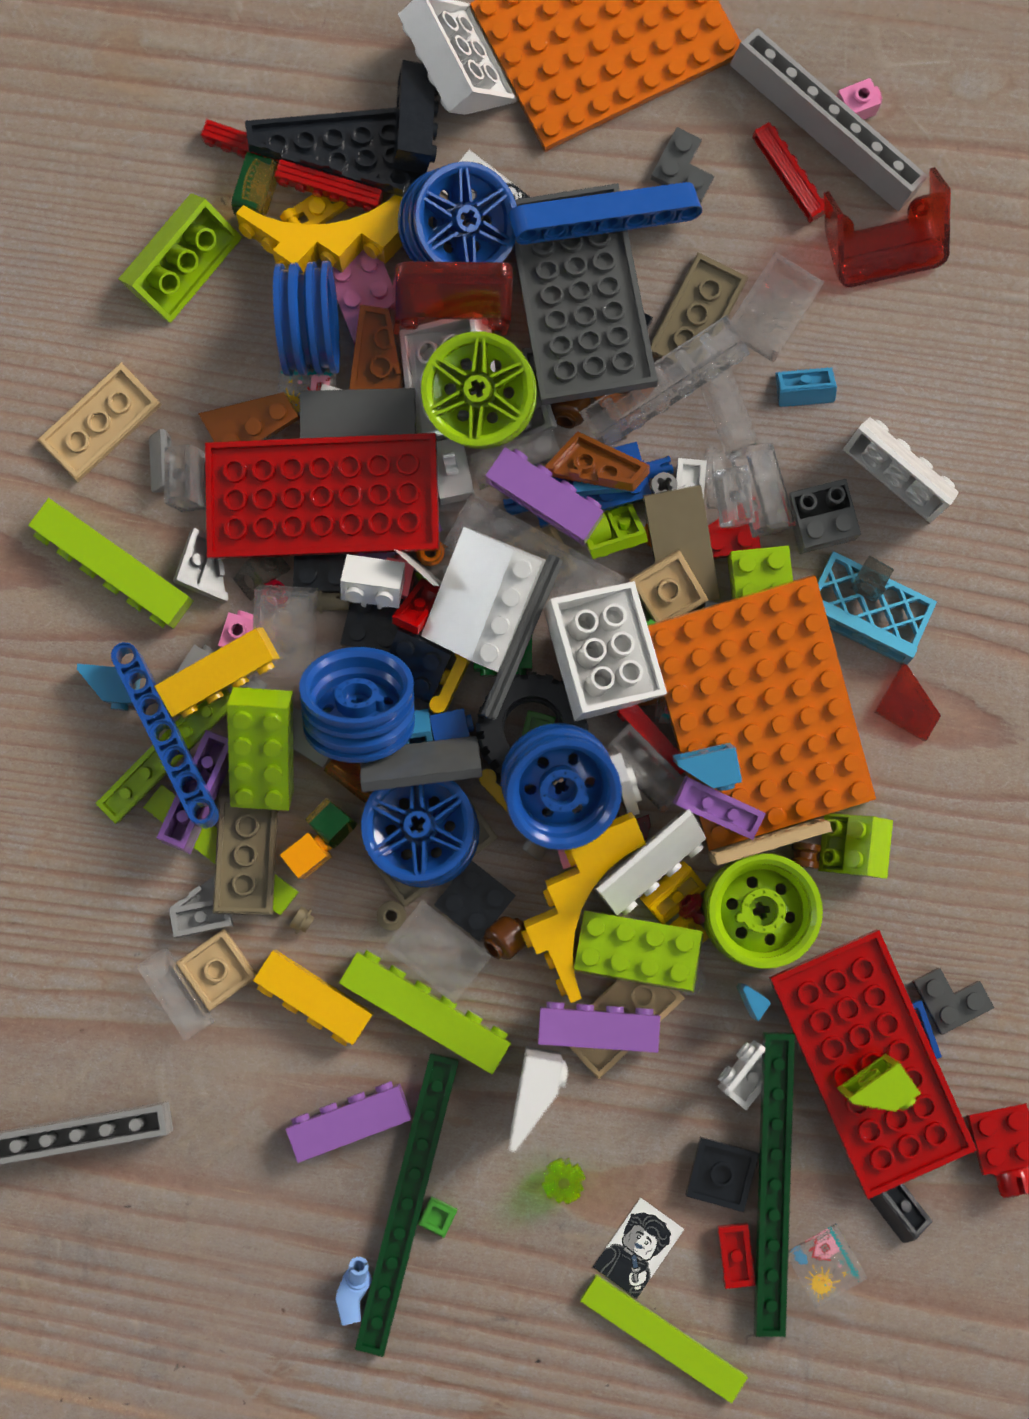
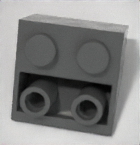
M846 478L789 493L792 528L799 554L852 542L861 535Z

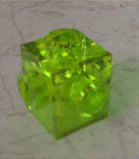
M559 1158L546 1166L547 1170L543 1171L545 1181L541 1182V1185L549 1199L554 1197L557 1204L563 1201L565 1204H569L581 1197L580 1192L584 1190L582 1181L586 1180V1177L578 1163L573 1165L570 1158L564 1161L562 1158ZM566 1178L570 1181V1185L561 1188L558 1182L560 1179Z

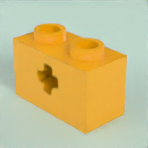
M308 832L280 854V856L298 879H306L332 858L328 852L332 847L327 845L318 834L315 835Z

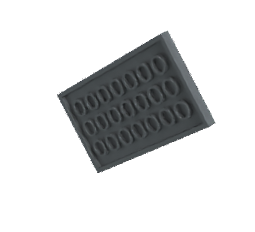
M616 183L516 199L515 201L516 205L519 206L618 192L620 189L619 184ZM628 230L521 245L515 241L514 250L541 405L657 387L658 380Z

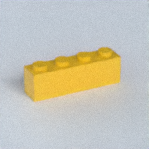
M255 628L155 685V688L171 717L182 715L184 719L199 711L197 705L204 701L211 704L224 697L222 691L231 686L242 687L249 683L248 676L256 672L260 676L275 668L273 662L280 659L264 628Z
M272 950L253 980L259 985L257 987L258 991L270 998L273 995L283 1000L281 1005L294 1014H297L298 1011L308 1016L306 1021L319 1030L323 1027L333 1032L331 1037L344 1046L348 1043L351 1045L356 1043L374 1015V1012L278 950Z

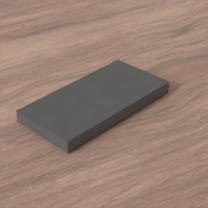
M415 388L300 391V438L416 434Z
M477 736L406 744L385 758L361 762L362 792L482 777Z

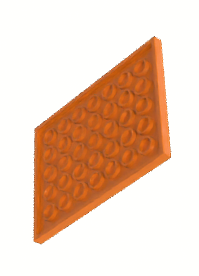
M475 0L470 3V7L545 152L730 63L741 43L719 0Z
M816 575L807 576L647 625L667 691L664 699L680 754L731 743L736 747L742 782L736 783L732 789L720 792L766 813L755 837L876 800ZM685 771L687 777L696 780L704 785H707L698 778L694 777L693 775ZM698 815L709 851L749 839Z

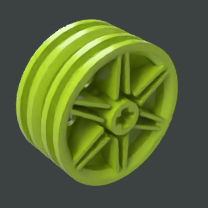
M473 331L454 336L435 350L423 372L421 397L428 418L444 436L469 448L491 449L514 440L528 426L536 409L538 388L531 365L514 344L493 333ZM465 358L472 361V367L469 370H464L461 366V362ZM494 360L501 362L502 367L500 371L494 372L491 370V363ZM450 383L456 386V392L452 395H448L445 392V386ZM479 383L481 386L485 384L486 386L482 390L483 396L481 397L471 393L475 390L474 384ZM507 387H512L515 393L512 398L508 399L504 396V390ZM462 410L469 413V418L466 421L458 419V413ZM491 412L498 414V420L495 423H489L487 420V416Z
M755 854L727 863L711 878L703 896L702 908L705 916L703 925L710 941L725 957L745 966L769 969L788 965L799 959L810 949L821 928L823 918L822 900L814 880L799 864L780 855ZM749 877L757 879L755 888L748 887L746 881ZM779 883L783 884L786 888V892L783 895H779L776 892V886ZM731 898L738 902V906L734 910H730L726 905L727 900ZM755 904L764 906L765 913H761L762 918L759 915L753 914V909H756ZM787 912H792L795 916L792 923L785 921ZM744 927L746 929L744 938L736 936L737 928ZM767 934L775 936V942L772 945L765 943V936Z

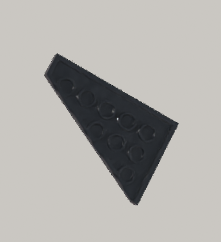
M396 108L245 121L249 152L276 160L288 161L378 188L384 192L401 197L404 196L409 186L418 177L423 175V173L393 168Z

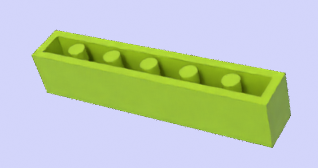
M50 498L46 500L28 525L36 531L33 537L46 546L51 542L59 547L56 551L57 554L68 562H71L73 558L80 562L82 565L79 569L92 579L96 575L100 576L105 580L102 586L115 595L120 591L128 596L126 603L139 612L142 608L152 613L149 619L162 628L167 624L174 629L194 602L188 595Z
M366 950L364 954L360 951L356 953L339 984L493 1075L511 1044V1041L506 1039L508 1036L507 1032L495 1025L489 1029L481 1024L483 1018L470 1010L464 1014L456 1009L457 1003L444 995L440 999L430 993L432 988L419 980L415 984L405 979L407 973L398 967L391 965L388 969L379 963L381 958L371 951Z

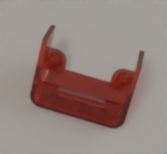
M935 167L930 168L929 194L919 196L911 201L907 209V219L854 231V224L851 218L842 213L829 191L824 192L825 234L836 276L843 286L855 287L930 270L942 266L947 261L950 253L951 189Z
M402 262L395 266L392 289L394 335H399L400 326L405 330H414L418 328V325L423 324L425 319H482V323L487 325L488 329L501 330V335H507L511 323L513 266L502 262Z

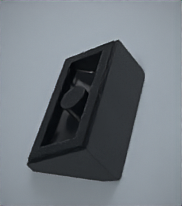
M904 1183L870 1198V1201L903 1243L917 1240L933 1222Z

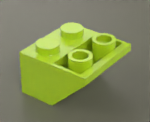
M833 813L824 815V820L830 822L832 831L822 834L818 871L887 879L893 820L863 815Z

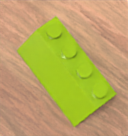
M190 193L118 280L138 299L171 323L243 237L205 198Z

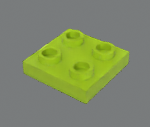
M629 504L604 511L602 520L587 540L586 546L592 559H596L620 550L636 547L639 544L648 542V538L633 505Z

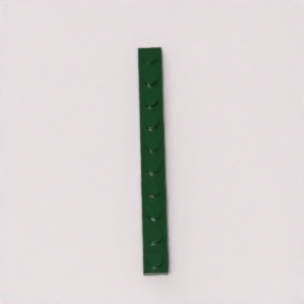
M763 1032L762 1046L766 1049L762 1053L754 1334L756 1337H786L795 1034Z
M430 1053L354 1350L384 1357L459 1063L458 1059Z

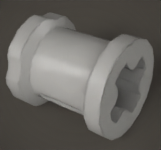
M663 472L657 474L652 480L651 494L661 492L658 489L667 491L666 489L668 491L677 489L676 478L670 473Z

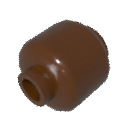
M590 398L552 403L551 409L557 425L563 428H574L581 425L589 410Z
M500 917L484 933V946L488 953L495 959H512L526 946L521 933L526 930L524 923L519 918Z

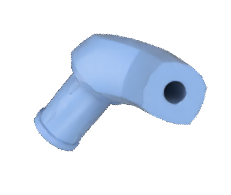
M355 1257L350 1261L349 1269L344 1273L335 1299L342 1326L361 1321L360 1300L368 1291L372 1280L368 1270L369 1265H366L367 1260L363 1257Z

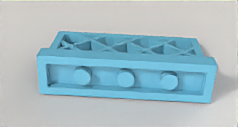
M833 551L818 580L820 591L832 586L837 598L833 602L823 600L830 629L906 666L917 652V646L937 601ZM834 562L845 566L849 576L835 579L831 569ZM827 576H828L830 582H826V583H825V581H826V579H827ZM863 576L870 578L874 589L861 592L856 578ZM851 580L856 594L843 598L838 584ZM888 589L896 591L900 602L888 605L882 591ZM877 593L882 607L869 611L864 597ZM858 599L863 613L853 615L848 612L845 603ZM917 601L927 606L924 615L914 618L909 603ZM903 606L908 620L895 624L890 609ZM884 612L889 626L880 628L874 625L871 615ZM910 624L914 633L912 642L910 643L902 639L897 628Z

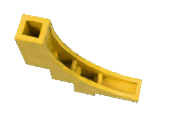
M394 195L370 212L349 220L329 224L303 225L282 222L263 216L244 205L236 212L238 228L246 238H253L261 243L267 252L274 255L275 264L283 263L285 268L289 269L290 263L297 262L303 273L308 262H317L319 258L321 261L329 260L332 267L343 272L362 250L369 257L377 258L386 264L402 247L398 231V211L403 197Z
M632 812L614 819L609 828L592 842L577 848L564 850L570 866L577 865V867L545 880L548 889L544 890L543 894L549 908L554 905L555 908L524 920L526 930L521 933L527 947L533 946L536 954L549 951L544 953L550 970L556 968L560 978L556 979L555 982L561 996L567 995L570 1003L582 999L575 979L573 962L575 929L581 910L592 889L604 874L623 857L646 845Z

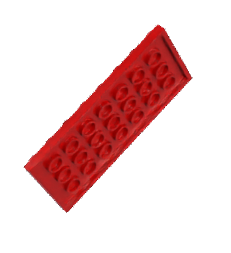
M436 433L205 442L207 558L384 553L396 552L395 550L404 552L440 550Z
M880 930L871 931L769 977L867 1199L977 1150ZM884 1054H887L901 1064L921 1094L915 1097V1103L909 1108L890 1111L852 1104L837 1088Z

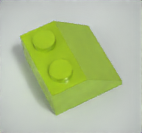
M884 1054L837 1088L852 1104L890 1111L909 1108L915 1103V1097L921 1094L901 1064L887 1054Z

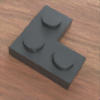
M676 127L651 174V180L661 185L684 182L693 183L701 203L714 179V175L690 164L702 139Z
M936 968L912 981L941 1035L994 1008L981 981H976L953 993L941 968Z

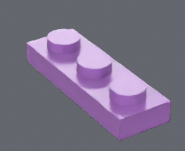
M685 776L673 801L675 805L681 808L689 809L692 813L752 840L766 814L757 808Z

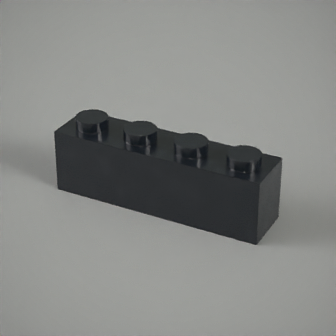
M402 60L397 82L393 168L425 174L427 173L429 163H434L436 159L437 146L432 145V142L437 137L438 123L433 121L434 118H437L439 101L435 100V96H438V91L429 81L428 71L423 63Z

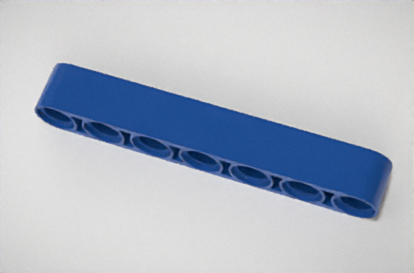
M684 182L524 204L513 208L509 212L508 217L516 242L521 245L687 222L699 217L703 209L693 183Z
M122 642L117 644L111 652L112 662L188 817L200 828L208 829L213 827L219 820L218 808L173 717H171L155 688L156 683L143 656L130 643ZM129 653L134 654L130 663H121L123 656ZM138 679H146V684L143 688L139 690L134 689V684ZM151 704L159 705L158 711L154 715H146V710ZM165 729H171L170 738L166 741H159V734ZM176 755H184V762L180 766H171V761ZM197 781L195 791L184 793V786L187 782ZM204 806L209 807L210 814L208 817L198 820V810Z

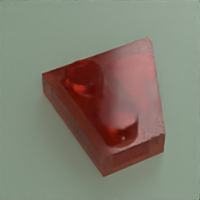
M904 663L900 666L874 711L876 714L923 741H927L941 717L908 665Z

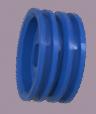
M462 161L442 166L421 175L406 190L398 211V231L401 243L407 255L416 266L437 278L454 280L489 272L507 258L515 244L516 239L508 214L513 208L517 207L516 201L506 182L496 172L484 165ZM471 189L475 191V198L473 200ZM442 190L447 192V200L439 196ZM484 215L490 216L491 223L489 224L484 220L481 221V217ZM430 217H433L434 228L429 226L428 220ZM475 241L479 244V250L477 252ZM444 243L452 246L450 253L444 250Z
M329 260L322 261L321 267H317L315 261L308 262L304 273L297 262L290 263L289 269H286L283 263L275 264L273 273L274 323L283 374L285 376H293L294 370H297L300 376L307 375L310 365H312L317 375L324 374L325 368H329L332 374L339 373V313L331 262Z
M369 647L343 648L322 655L314 660L303 672L299 683L303 733L310 746L320 754L342 762H370L395 753L411 738L415 727L414 681L409 667L395 655Z
M564 723L543 725L519 738L510 748L504 759L500 778L501 789L509 815L521 834L533 843L550 849L564 850L577 848L597 839L614 821L621 804V780L607 750L599 739L589 731ZM576 753L578 755L575 758L568 761V756L570 754ZM540 757H546L549 760L547 767L537 763ZM588 777L595 778L592 786L585 783ZM560 778H563L564 780L562 783L559 782ZM554 780H557V781H558V782H557V785H554V783H553ZM527 784H533L534 786L527 792L524 790ZM580 804L582 805V808H581L580 811H578V812H573V811H572V810L575 809L578 805H580ZM547 807L553 812L551 815H543L542 810Z
M455 781L375 790L366 802L361 820L363 843L371 859L391 878L411 887L430 888L453 880L470 864L479 843L480 828L476 811L465 792ZM433 796L438 797L440 803L431 807L429 805L430 798ZM404 798L410 800V807L406 810L401 809L399 806L400 800ZM416 821L424 823L422 825L424 830L420 833L415 830L416 826L414 823ZM448 821L455 823V829L452 832L445 830V824ZM394 825L397 831L390 836L387 835L386 827ZM435 848L442 850V854L438 858L431 856V851ZM407 849L411 850L413 853L412 858L409 860L402 859V852Z

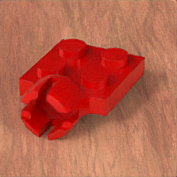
M1027 1103L967 1115L972 1139L977 1149L976 1155L981 1174H990L996 1178L999 1193L1004 1198L1029 1194V1110Z

